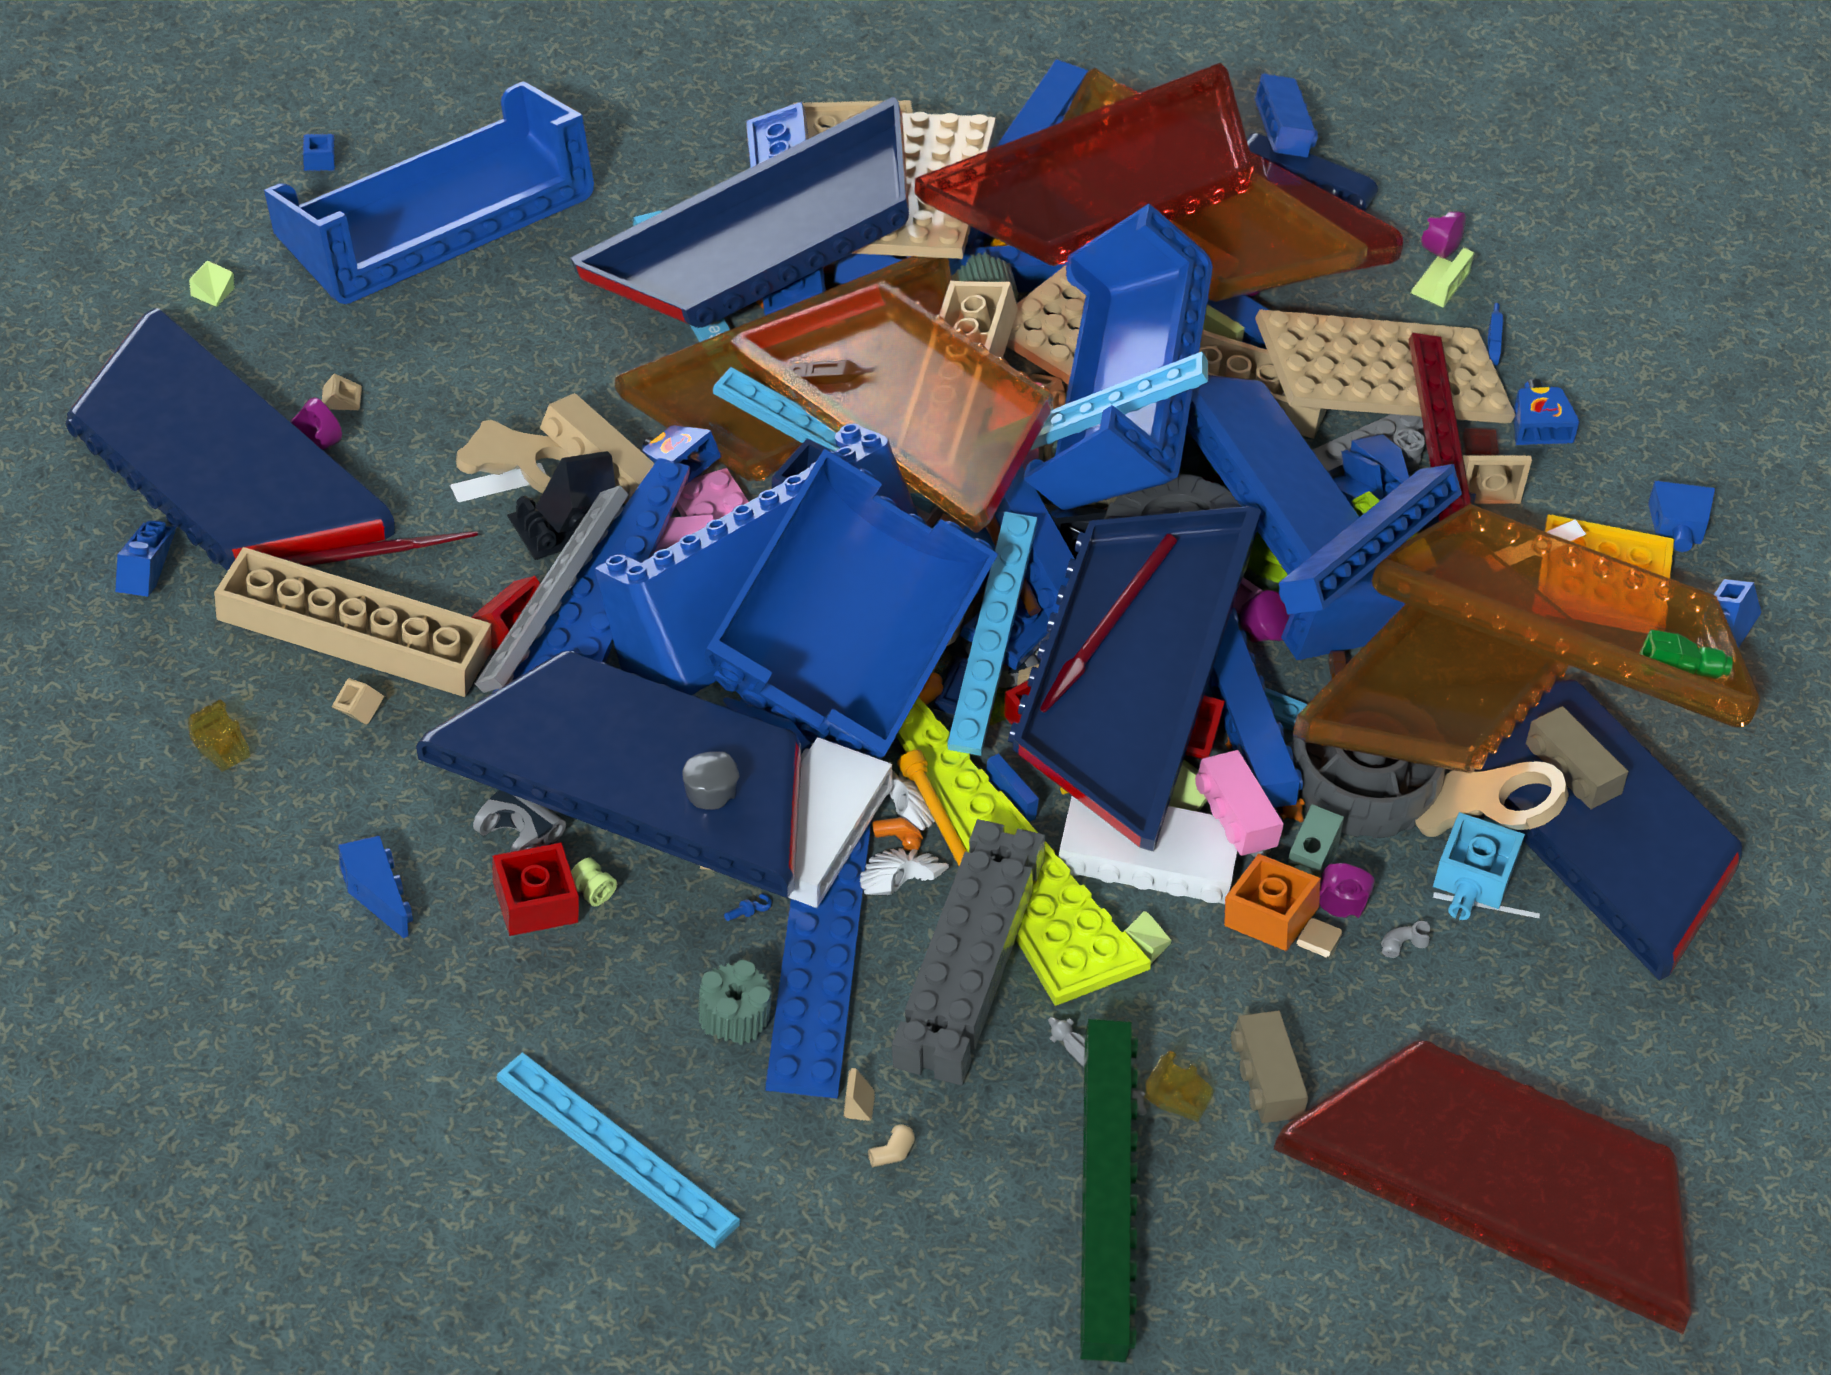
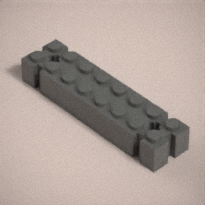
M977 819L969 839V852H965L906 1005V1022L900 1021L893 1039V1068L921 1075L923 1068L934 1070V1079L963 1085L971 1063L970 1049L975 1050L1032 896L1033 880L1037 881L1045 860L1044 834L1018 828L1015 835L1004 833V825Z

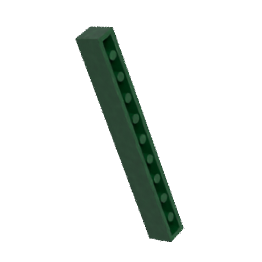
M1088 1019L1084 1038L1080 1360L1126 1363L1128 1350L1135 1349L1136 1326H1130V1315H1135L1137 1295L1135 1292H1130V1282H1135L1137 1260L1130 1259V1249L1136 1248L1137 1227L1130 1226V1216H1136L1137 1194H1131V1184H1136L1137 1162L1131 1161V1152H1136L1137 1130H1131V1120L1136 1121L1138 1101L1137 1098H1131V1089H1136L1138 1068L1131 1067V1058L1137 1057L1138 1037L1131 1036L1132 1022Z

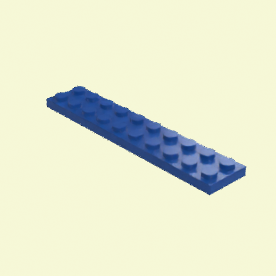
M802 102L746 121L751 167L809 139L806 110ZM823 268L763 297L764 314L767 320L770 322L784 318L799 311L826 303Z
M871 821L818 908L791 899L766 1079V1091L838 1099L863 894L860 877H862L861 872L865 871Z

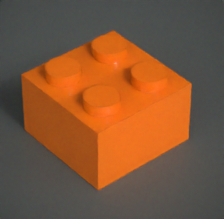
M1258 853L1225 897L1224 926L1287 951L1319 908L1321 878Z

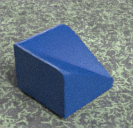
M304 135V170H334V135Z

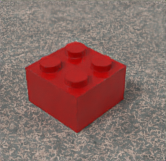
M562 842L492 856L493 885L509 936L578 923L579 895Z

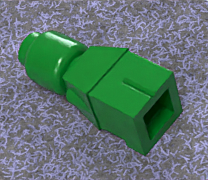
M1650 629L1639 653L1644 673L1656 675L1657 671L1668 673L1672 677L1692 676L1695 673L1699 676L1718 679L1722 675L1728 676L1733 664L1732 657L1727 656L1723 650L1704 646L1698 649L1697 644L1678 633L1674 634Z

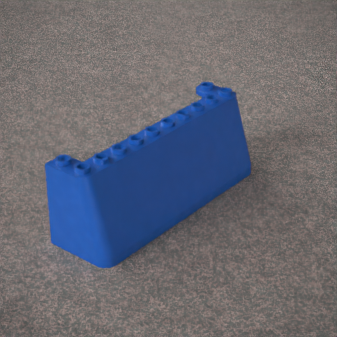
M523 81L509 87L503 93L501 108L504 119L299 205L296 191L285 183L265 189L264 192L273 232L333 299L342 304H349L589 198L594 189V180L582 114Z
M1147 204L1068 255L1066 264L1067 280L1072 286L1077 287L1083 292L1086 297L1065 405L1199 353L1213 271L1212 262L1208 254L1151 204ZM1193 389L1178 393L1166 400H1160L1127 414H1123L1113 405L1103 410L1100 424L1085 429L1080 433L1059 439L1053 458L1046 462L1039 459L1029 462L1026 466L1024 480L1048 498L1055 506L1063 510L1167 484L1179 475Z
M1208 375L1207 383L1193 389L1186 434H1191L1237 502L1242 507L1250 506L1261 509L1257 531L1288 575L1360 518L1331 475L1318 460L1314 451L1311 450L1303 439L1299 430L1296 429L1288 418L1284 409L1273 397L1269 388L1262 381ZM1386 557L1324 610L1290 614L1281 638L1297 661L1330 654L1331 650L1344 651L1396 639L1413 598L1412 589L1396 569L1394 563L1389 557Z
M855 423L841 427L840 431L835 435L836 444L841 447L836 452L842 454L847 459V462L854 467L866 469L875 475L876 480L882 483L876 495L890 498L897 504V508L907 514L918 515L887 437ZM815 463L811 464L810 468L786 478L782 484L773 489L761 492L757 498L735 507L732 512L720 519L708 522L704 528L697 532L683 536L674 545L655 552L651 558L642 563L624 555H614L609 557L605 563L594 568L622 671L637 674L644 679L658 684H665L672 689L689 695H693L717 681L714 678L717 670L714 666L711 667L706 664L705 651Z

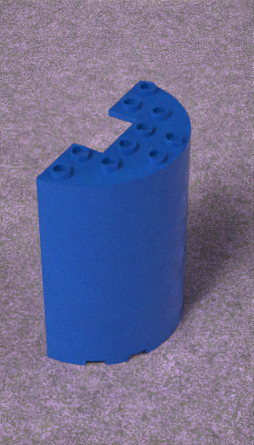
M824 448L705 651V661L708 666L715 667L717 671L714 674V678L725 690L736 691L740 694L742 698L740 702L791 720L811 746L818 737L880 759L886 755L998 553L993 551L992 547L984 540L973 539L963 533L962 528L954 522H945L940 519L933 528H930L918 515L907 514L897 508V504L890 498L876 495L882 483L876 480L873 473L863 468L858 469L847 462V459L842 454L836 451H828Z

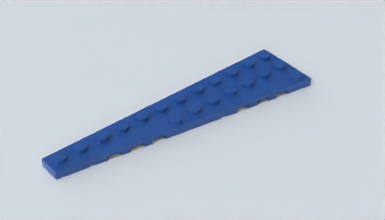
M663 458L657 459L623 507L621 514L609 527L606 537L592 551L593 556L591 560L577 573V581L574 586L562 596L560 608L549 616L544 624L546 626L545 631L533 641L529 647L530 653L528 657L518 664L512 673L514 675L513 680L562 651H573L589 659L606 662L614 641L594 568L605 563L609 557L614 555H624L640 563L653 556L690 475V466Z

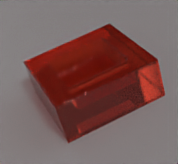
M1465 428L1463 434L1465 455L1499 454L1496 430Z

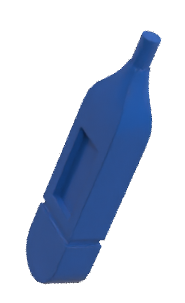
M1498 303L1494 304L1488 328L1487 343L1489 359L1492 360L1495 366H1498L1500 360L1503 315L1499 311Z

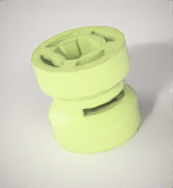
M591 857L581 860L571 870L577 891H582L584 899L594 907L607 901L616 890V879L607 872H601V866Z

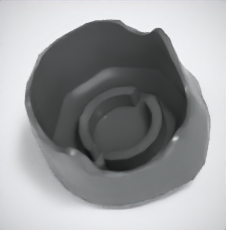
M700 753L691 757L685 763L682 772L686 796L693 805L701 809L715 810L723 807L729 799L735 798L739 771L737 763L728 753Z

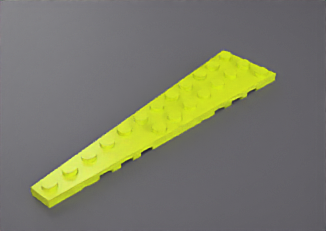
M918 697L896 737L906 753L912 750L922 751L928 762L926 767L928 772L926 775L966 851L969 852V839L977 819L1004 825V833L1015 835L1017 828L1038 833L1002 791L998 792L989 782V776L982 768L979 770L973 764L968 753L948 750L950 732L935 718L932 711ZM1045 841V860L1037 881L1033 880V893L1019 928L1016 941L1055 1006L1150 970L1151 961L1125 931L1121 932L1112 922V916L1105 908L1101 909L1091 898L1092 893L1084 884L1080 885L1070 874L1069 867L1062 859L1055 855L1054 850Z

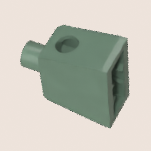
M1312 804L1291 848L1288 865L1321 878L1323 870L1331 864L1338 851L1344 817Z

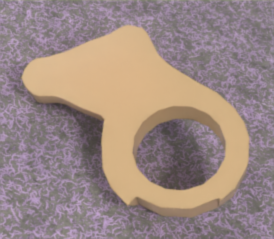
M486 420L481 423L480 428L474 433L470 441L458 450L456 465L460 471L467 474L482 471L501 475L513 469H520L524 479L534 489L543 494L551 477L544 474L538 468L536 460L543 458L561 460L564 457L571 456L549 436L518 432L496 421Z
M1522 762L1478 772L1455 769L1445 775L1441 792L1434 804L1415 822L1422 834L1427 837L1439 836L1447 829L1453 828L1459 812L1479 818L1484 813L1487 817L1504 827L1515 830H1529L1545 825L1559 815L1567 802L1569 794L1563 773L1554 765L1546 762ZM1540 783L1552 788L1547 799L1537 807L1523 811H1514L1504 807L1507 797L1519 787Z

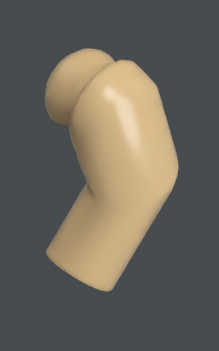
M904 1124L896 1125L891 1131L892 1135L886 1146L868 1150L871 1166L877 1167L906 1159L914 1143L915 1136L913 1130Z

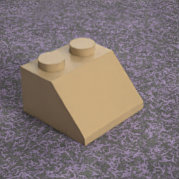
M1463 455L1469 492L1476 494L1475 504L1521 503L1532 462L1531 456Z

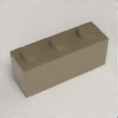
M1563 706L1531 722L1526 745L1543 762L1552 764L1563 773L1566 785L1590 809L1622 794L1629 771Z
M1280 1010L1238 1016L1236 1029L1231 1032V1045L1233 1051L1239 1052L1241 1057L1240 1073L1242 1080L1248 1081L1251 1088L1249 1100L1252 1110H1258L1261 1123L1303 1118L1308 1095Z

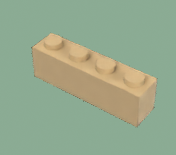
M576 393L549 404L540 429L570 456L608 451L612 455L616 487L621 486L629 494L624 501L626 505L655 463Z

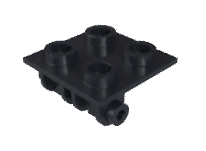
M527 496L518 498L516 501V512L508 514L507 517L534 560L561 552L575 531L558 533L536 509L532 498Z

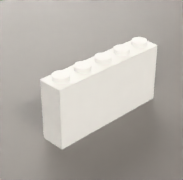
M818 737L810 749L806 748L801 755L795 887L789 898L818 908L891 789V763Z
M1072 796L1058 858L1062 859L1069 867L1072 876L1082 875L1097 878L1107 883L1117 882L1132 885L1142 890L1152 889L1167 892L1173 896H1187L1202 899L1208 903L1225 904V897L1230 891L1237 849L1234 844L1228 841L1224 827L1219 819H1216L1213 815L1171 806L1168 807L1154 852L1141 849Z

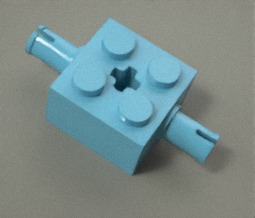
M1461 812L1458 813L1440 859L1433 884L1435 888L1455 894L1448 908V912L1452 917L1456 918L1459 908H1462L1459 920L1468 919L1475 901L1499 909L1516 865L1525 834L1505 828L1486 815L1484 820Z

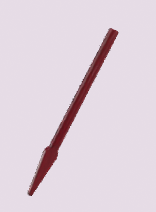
M478 532L401 538L278 558L303 566H312L403 552L413 548H422L478 536Z
M1166 534L1075 657L1063 665L1040 707L1041 712H1046L1085 672V664L1176 544L1177 540L1173 535Z

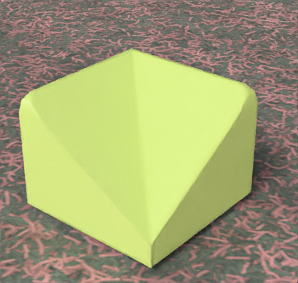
M206 261L190 278L191 296L216 307L235 289L233 272L209 261Z
M1146 911L1125 930L1127 935L1149 958L1151 963L1172 941Z

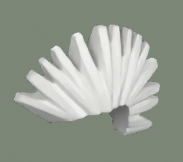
M892 770V787L888 794L894 799L897 814L922 831L926 827H931L935 820L915 782L909 779L906 780L901 771L897 776Z
M898 848V851L890 849V852L885 850L883 854L877 853L875 857L869 859L870 864H866L865 871L861 872V888L865 889V895H891L906 880L913 879L914 877L916 879L921 878L922 881L927 879L934 880L946 871L949 865L947 863H937L939 858L931 857L929 853L917 856L918 850L912 849L909 855H906L903 848Z

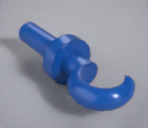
M761 893L759 898L766 900L767 904L762 905L755 900L749 901L745 899L740 902L738 908L726 912L724 917L727 921L741 915L750 917L754 914V910L760 912L769 910L772 901L769 896Z

